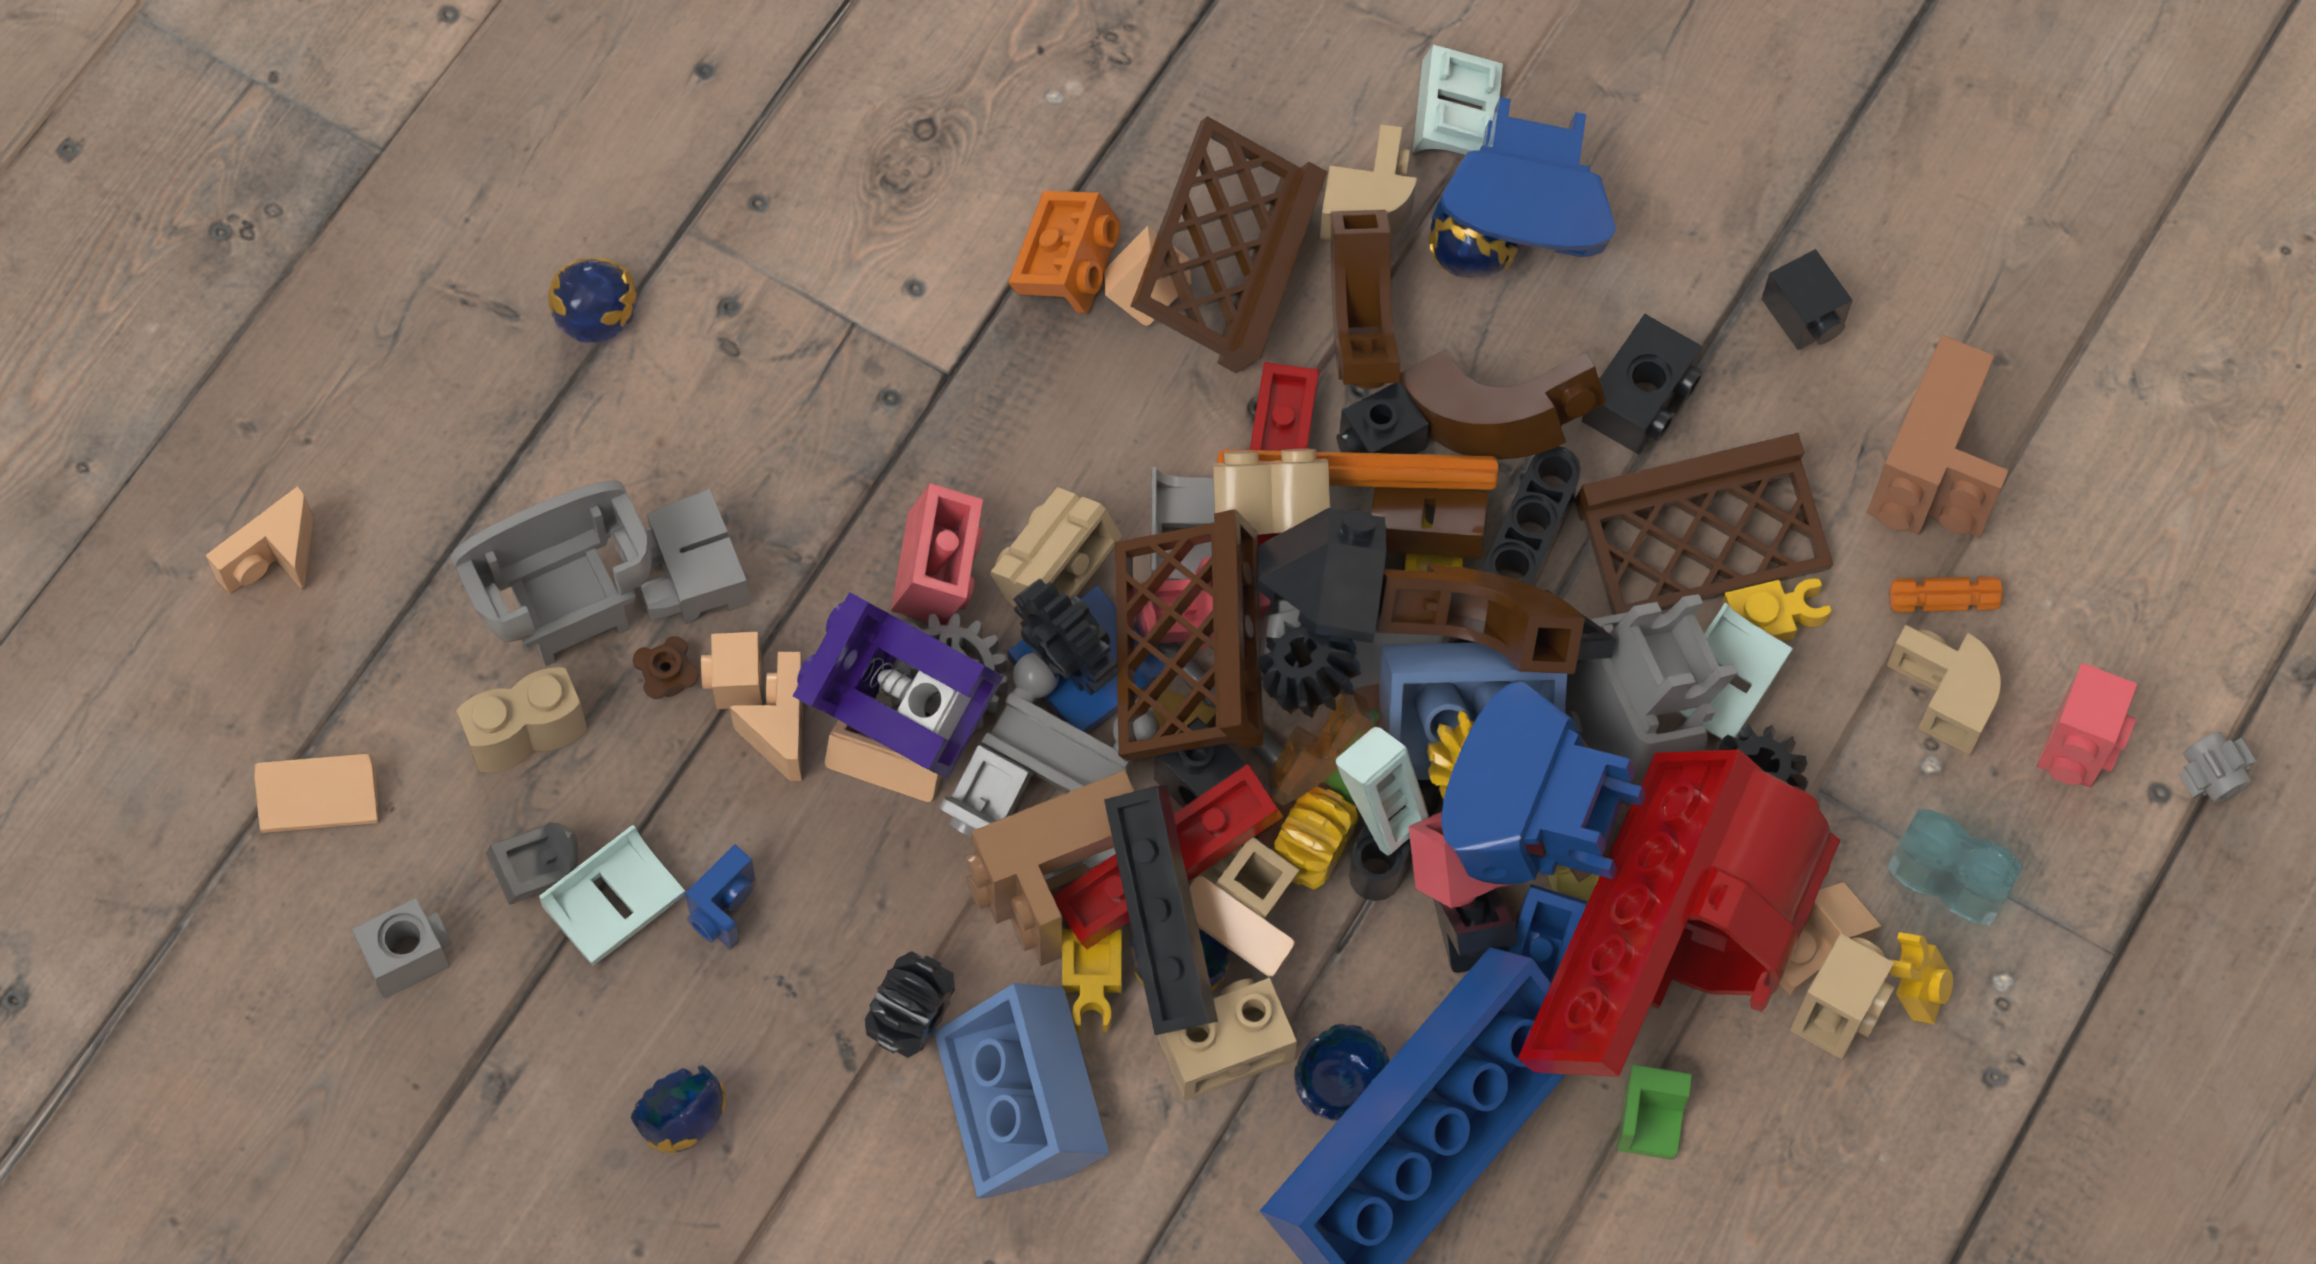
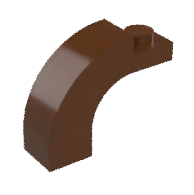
M1386 210L1331 211L1332 311L1339 380H1343V385L1354 384L1365 389L1379 388L1385 385V383H1400V359L1394 335L1391 304V231Z
M1447 349L1400 373L1401 383L1429 423L1428 435L1454 452L1471 456H1494L1497 460L1532 456L1566 443L1561 426L1575 418L1584 416L1594 408L1606 403L1595 365L1585 352L1528 382L1508 387H1492L1473 381L1462 372Z
M1428 564L1427 572L1384 570L1376 631L1378 633L1437 635L1460 638L1498 651L1519 672L1575 674L1585 618L1563 599L1531 584L1480 570Z

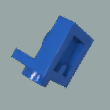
M736 844L685 893L690 913L687 920L691 926L708 942L713 943L718 938L729 949L739 941L736 923L723 910L727 907L731 911L740 906L752 892L754 887L752 882L755 880L752 858Z

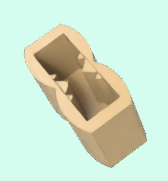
M1316 449L1281 450L1282 460L1259 461L1258 451L1225 452L1224 463H1213L1214 513L1236 509L1257 531V534L1283 533L1321 511L1330 508L1328 460L1316 459Z
M562 667L535 671L518 681L512 689H492L476 694L462 703L456 710L479 772L490 773L509 769L524 761L533 751H551L563 748L578 740L588 730L575 688L567 669Z

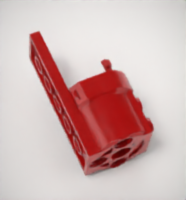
M1741 750L1655 753L1640 785L1646 794L1643 805H1631L1608 856V859H1612L1617 867L1613 879L1599 876L1518 1056V1060L1534 1073L1619 1077L1650 1006L1659 1009L1672 980L1690 988L1715 995H1752L1750 998L1751 1008L1762 1012L1767 1007L1771 995L1777 990L1841 841L1830 831L1828 821L1819 810L1818 801L1809 793L1764 772Z

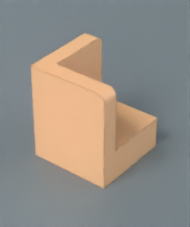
M1149 226L1104 270L1105 295L1145 326L1150 325L1155 319L1132 308L1130 305L1158 234ZM1173 246L1180 263L1189 261V257ZM1163 262L1161 270L1167 268L1165 262ZM1190 270L1184 271V274L1190 285L1191 274ZM1171 276L1157 280L1151 294L1153 299L1166 306H1169L1179 296Z

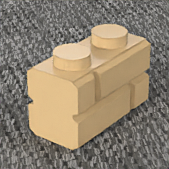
M1057 487L1046 502L1032 512L1028 525L1013 544L999 554L990 575L1007 602L1013 607L1017 606L1013 599L1039 578L1045 584L1048 582L1053 583L1060 595L1065 592L1071 599L1075 595L1077 596L1115 548V542H1119L1122 539V534L1108 510L1101 503L1083 496L1079 498L1075 493Z

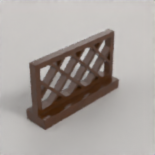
M1208 116L1200 121L1130 306L1220 354L1217 364L1234 373L1239 372L1260 358L1327 171L1311 162L1306 163L1300 168ZM1210 138L1227 148L1233 166L1217 171L1214 170L1206 151ZM1260 166L1280 177L1275 193L1263 197L1250 170ZM1199 169L1201 172V176L1196 177ZM1237 174L1248 201L1230 207L1218 179ZM1206 184L1216 211L1197 217L1189 198V193L1192 187ZM1270 204L1269 210L1267 211L1265 205ZM1252 209L1261 232L1258 239L1245 243L1233 215ZM1182 214L1184 222L1178 223ZM1220 219L1231 247L1212 253L1201 225ZM1188 230L1199 258L1180 263L1171 241L1175 233ZM1254 249V251H1253V253H1252V256L1250 257V254H1249L1248 251ZM1235 255L1244 278L1240 286L1227 289L1216 261ZM1163 262H1165L1167 268L1161 270ZM1203 266L1214 294L1195 300L1184 271ZM1171 276L1182 303L1172 308L1151 297L1156 281ZM1237 295L1235 302L1233 304L1231 297ZM1215 302L1219 303L1227 323L1223 335L1206 327L1199 307Z
M1799 433L1583 484L1574 502L1580 521L1585 520L1612 615L1626 613L1633 606L1653 602L1658 603L1661 611L1671 609L1685 596L1699 594L1703 601L1723 596L1726 592L1775 580L1784 581L1831 569L1834 564L1801 461L1805 452ZM1791 478L1797 500L1789 514L1760 498L1768 482ZM1759 485L1754 494L1744 489ZM1728 492L1748 504L1735 527L1706 511L1714 495ZM1705 498L1701 507L1690 502L1693 500ZM1674 505L1694 517L1682 540L1652 524L1661 508ZM1753 508L1783 524L1770 547L1741 531ZM1799 508L1804 522L1795 518ZM1652 511L1647 520L1636 515ZM1620 518L1641 530L1628 554L1606 542L1601 523ZM1700 521L1729 536L1717 560L1687 544ZM1788 528L1809 538L1815 558L1795 562L1776 551ZM1646 533L1676 550L1663 573L1633 557ZM1735 540L1764 556L1756 573L1743 576L1722 564ZM1681 553L1710 569L1702 586L1688 589L1668 577ZM1611 557L1622 563L1617 573L1615 572ZM1770 560L1780 565V567L1765 570ZM1627 567L1657 583L1648 599L1625 605L1619 580ZM1716 573L1727 579L1711 583ZM1662 587L1673 592L1657 597Z
M1236 509L1214 513V523L1115 542L1118 755L1125 761L1235 742L1241 749L1263 745L1262 677L1258 660L1261 657L1259 591L1256 589L1257 531ZM1211 542L1212 556L1197 575L1181 564V561L1195 545ZM1156 553L1164 560L1147 581L1141 585L1133 578V557ZM1177 569L1190 579L1191 582L1169 607L1154 594L1171 573ZM1211 579H1212V587L1208 585V583L1211 581ZM1133 587L1137 590V593L1134 596ZM1204 590L1213 597V610L1200 626L1196 628L1181 615L1201 591ZM1150 600L1165 613L1148 634L1142 638L1134 631V618ZM1177 621L1190 631L1192 635L1170 660L1155 647ZM1213 632H1214V641L1209 638V636H1210ZM1134 640H1135L1137 643H1139L1138 646H1137L1135 649H1134ZM1205 643L1214 650V664L1198 682L1182 669ZM1151 653L1164 663L1166 667L1144 692L1135 685V671ZM1179 675L1194 688L1171 714L1157 703L1156 700L1175 677ZM1214 686H1215V695L1210 692V690H1211ZM1135 694H1137V695L1140 697V698L1136 701V703H1135ZM1206 697L1215 704L1216 727L1192 731L1183 723ZM1150 707H1153L1167 721L1153 738L1136 741L1133 722L1142 715H1145ZM1178 729L1184 732L1175 734Z

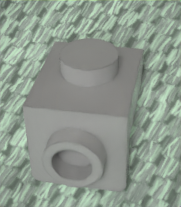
M978 745L952 797H944L939 809L953 816L949 823L952 827L971 837L972 830L1013 814L1034 772L986 745Z

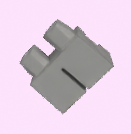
M711 489L646 513L649 527H646L645 530L648 534L651 548V568L662 564L666 576L646 582L639 587L651 620L672 616L681 612L683 620L687 624L700 616V612L727 604L730 611L751 604L746 577L731 539L728 537L727 529Z

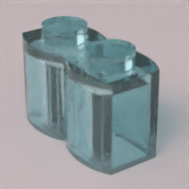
M1918 809L1899 841L1888 869L1896 879L1908 888L1922 894L1940 896L1944 904L1960 917L1977 924L1991 925L2019 877L2023 866L2011 852L2002 846L1988 840L1970 838L1965 829L1950 817L1936 811Z

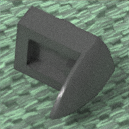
M548 823L543 827L490 845L486 855L509 905L544 893L576 868L578 862V842L576 835L571 830L559 823Z

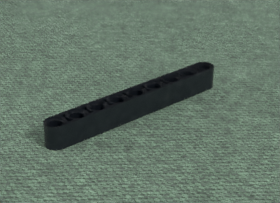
M1558 446L1536 454L1532 458L1481 571L1499 575L1498 571L1509 568L1521 573L1523 577L1519 581L1533 586L1537 585L1574 504L1581 466L1573 452L1565 447ZM1555 476L1563 480L1565 484L1551 486L1543 482L1541 478ZM1533 522L1540 525L1544 530L1538 533H1531L1522 529L1520 524ZM1450 637L1447 643L1476 642ZM1418 780L1429 816L1431 817L1441 796L1440 786H1436L1431 780ZM1364 822L1353 847L1349 872L1351 886L1358 895L1372 901L1385 900L1394 895L1400 887L1412 860L1410 838L1392 854L1387 856L1379 849ZM1378 858L1387 862L1391 870L1383 874H1374L1366 870L1362 864L1368 859Z

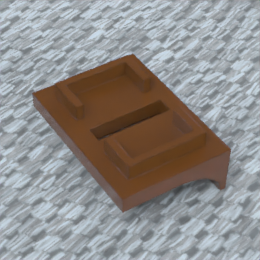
M1375 487L1371 515L1385 517L1387 552L1482 559L1488 505L1487 491ZM1425 505L1435 506L1432 529L1422 528Z

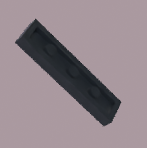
M1167 785L1154 786L1104 799L1154 1035L1218 1022Z

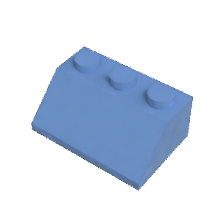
M1479 643L1381 645L1379 679L1381 729L1406 746L1417 780H1430L1427 769L1429 768L1428 765L1432 762L1429 760L1427 748L1428 743L1441 741L1437 732L1439 723L1455 728L1459 725L1457 716L1460 710L1468 715L1470 721H1475L1496 693L1510 683L1521 681L1565 713L1567 674L1519 672L1504 655Z
M1013 983L935 1030L934 1034L977 1198H990L1068 1178L1110 1154L1063 987Z

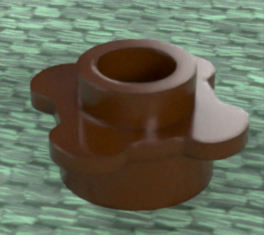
M669 637L663 645L652 649L642 647L634 653L633 665L636 669L642 671L645 679L643 688L648 697L661 699L674 696L685 688L694 686L698 681V669L689 663L686 656L688 646L681 637ZM663 664H670L671 669L669 671L663 672L660 669Z

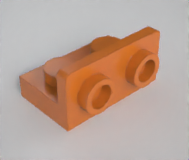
M1042 192L1008 281L1017 295L1065 297L1077 313H1089L1095 295L1102 286L1103 273L1112 249L1118 243L1121 221L1099 192Z

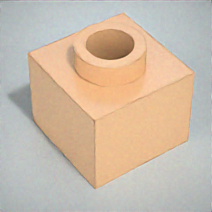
M758 632L711 634L712 654L701 655V678L703 689H713L716 709H730L731 706L763 705L762 653Z

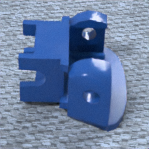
M1500 97L1494 110L1493 121L1489 120L1485 127L1483 145L1480 150L1466 153L1441 196L1431 217L1434 223L1436 219L1445 222L1451 217L1454 219L1455 224L1467 227L1482 235L1532 247L1555 249L1557 253L1577 257L1593 256L1602 253L1614 235L1616 226L1602 178L1595 173H1591L1590 166L1579 164L1586 114L1575 112L1569 129L1508 117L1511 99Z
M1521 681L1510 683L1496 693L1476 718L1454 765L1444 795L1441 824L1446 844L1457 853L1468 876L1482 882L1504 885L1525 883L1535 880L1539 871L1541 875H1554L1558 865L1613 879L1617 871L1614 861L1601 857L1606 849L1607 839L1622 802L1642 806L1646 794L1642 786L1627 783L1632 782L1636 773L1630 758L1586 748L1573 719ZM1540 840L1542 841L1546 849L1544 857L1528 853L1525 847L1526 844H1539Z

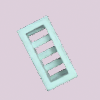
M1379 727L1370 729L1336 759V765L1346 788L1379 849L1387 856L1392 854L1410 838V825L1430 817L1406 746ZM1404 805L1406 806L1404 809H1402L1397 815H1395V816L1388 822V819H1389L1390 817H1392V816H1393L1398 810H1400Z

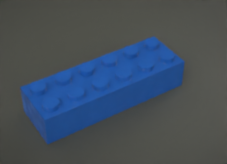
M1489 947L1260 1209V1213L1303 1264H1404L1566 1075L1534 1073L1518 1060V1056L1551 985V982L1532 958Z

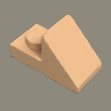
M298 486L206 554L216 580L229 594L242 585L247 586L259 580L267 571L268 566L275 560L301 589L304 588L314 518L305 494Z
M778 652L777 672L767 673L766 676L767 705H735L730 707L734 729L789 781H802L804 702L793 697L798 686V673L803 665L801 652Z
M1844 882L1821 889L1818 892L1808 916V921L1801 932L1780 982V985L1790 996L1815 979L1840 933L1850 939L1862 938L1867 940L1882 927Z

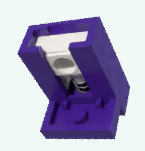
M849 592L845 601L838 604L829 615L826 623V635L816 654L808 657L798 673V686L793 697L840 720L925 769L948 779L1004 676ZM897 658L919 670L913 680L909 673L903 674L900 668L893 669ZM886 691L889 693V698L894 696L898 698V702L901 703L899 708L895 710L875 699L878 692L883 693ZM940 691L941 705L938 711L932 716L926 717L924 707L927 699L933 693Z

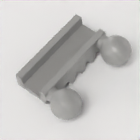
M1034 652L1021 657L1013 671L1016 688L1013 693L1010 692L1005 700L1007 704L1005 710L992 732L985 734L981 741L982 744L1034 772L1033 776L1037 779H1043L1057 790H1063L1067 793L1123 770L1128 773L1133 762L1132 760L1125 761L1118 755V716L1113 725V734L1116 742L1113 747H1110L1033 705L1036 698H1043L1054 691L1059 682V676L1055 678L1048 666ZM1149 710L1145 715H1142L1133 722L1136 741L1153 738L1159 730L1158 720Z

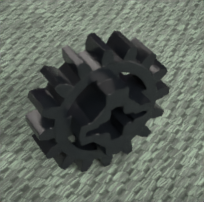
M1039 578L1013 599L1017 604L1014 610L1023 619L1020 623L1023 628L1021 630L1023 641L1048 666L1055 678L1060 674L1066 681L1071 678L1079 691L1085 689L1089 695H1093L1118 675L1114 670L1117 667V663L1108 655L1112 651L1108 646L1110 644L1108 633L1100 627L1090 613L1089 606L1075 595L1070 599L1065 592L1060 595L1053 583L1048 582L1045 584Z

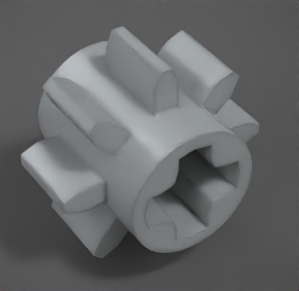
M2217 732L2196 742L2183 753L2189 764L2184 766L2185 771L2180 773L2179 776L2192 798L2201 794L2204 796L2208 795L2213 804H2218L2237 795L2252 783L2246 772L2251 770L2250 765L2254 764L2256 759L2242 737L2232 742L2231 739L2227 741L2222 732Z

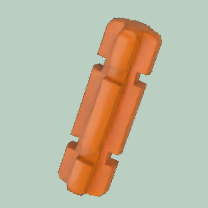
M1976 576V582H1970L1969 577L1923 578L1922 583H1916L1915 578H1895L1889 586V603L1891 609L1895 612H1915V606H1921L1922 611L1969 610V605H1975L1976 610H1996L2000 607L2003 597L2001 580L1996 576Z

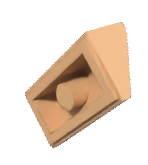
M838 720L829 735L825 757V766L827 768L925 802H931L936 795L943 776L925 769Z
M370 754L262 762L254 765L261 833L379 823L377 768Z
M1199 875L1195 878L1189 889L1198 928L1268 977H1273L1287 962L1295 946V941L1204 876Z

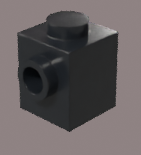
M1816 249L1770 272L1761 299L1797 350L1815 341L1821 345L1837 337L1845 328V321L1853 301Z
M1400 381V383H1393L1342 409L1340 430L1336 439L1341 452L1417 454L1425 450L1429 423Z

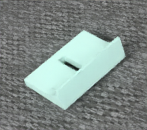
M1433 44L1422 60L1412 153L1426 149H1442L1466 155L1469 151L1480 150L1483 145L1485 127L1489 120L1493 121L1494 110L1500 98L1503 64ZM1438 95H1441L1459 101L1467 102L1470 104L1478 105L1482 107V110L1439 99L1437 97Z
M1724 603L1704 635L1719 666L1733 664L1738 673L1736 676L1752 686L1745 693L1729 683L1710 702L1715 714L1711 721L1702 723L1708 733L1720 740L1727 736V734L1735 738L1738 736L1742 727H1744L1793 651V648L1749 622L1735 612L1727 603ZM1692 708L1677 711L1676 713L1688 719L1696 709Z
M632 825L539 897L542 908L588 962L594 966L683 898L686 892L652 853L639 835L636 827ZM602 877L633 914L624 919L593 882Z

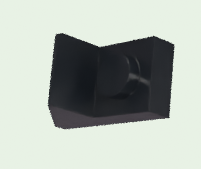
M1496 889L1477 896L1474 901L1461 907L1450 908L1433 898L1449 965L1454 973L1469 971L1489 947L1508 952L1507 947L1518 945L1515 922Z

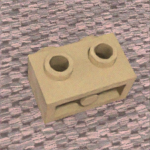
M1840 933L1807 991L1790 1031L1832 1055L1843 1059L1856 1034L1860 1033L1868 1038L1880 1018L1886 1003L1895 989L1894 986L1885 982L1894 962L1885 958L1883 951L1872 942L1862 938L1850 939Z
M1270 978L1254 983L1253 979H1243L1225 987L1220 992L1221 996L1213 998L1218 1022L1158 1035V1040L1184 1101L1295 1060L1297 1040Z

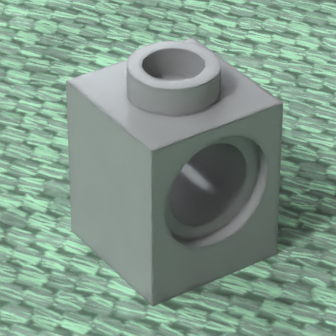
M417 898L351 929L384 999L449 968L442 950L443 947L452 943L438 913L434 912L426 916ZM415 937L420 939L418 946L410 953L396 954L392 952L395 944L403 938Z

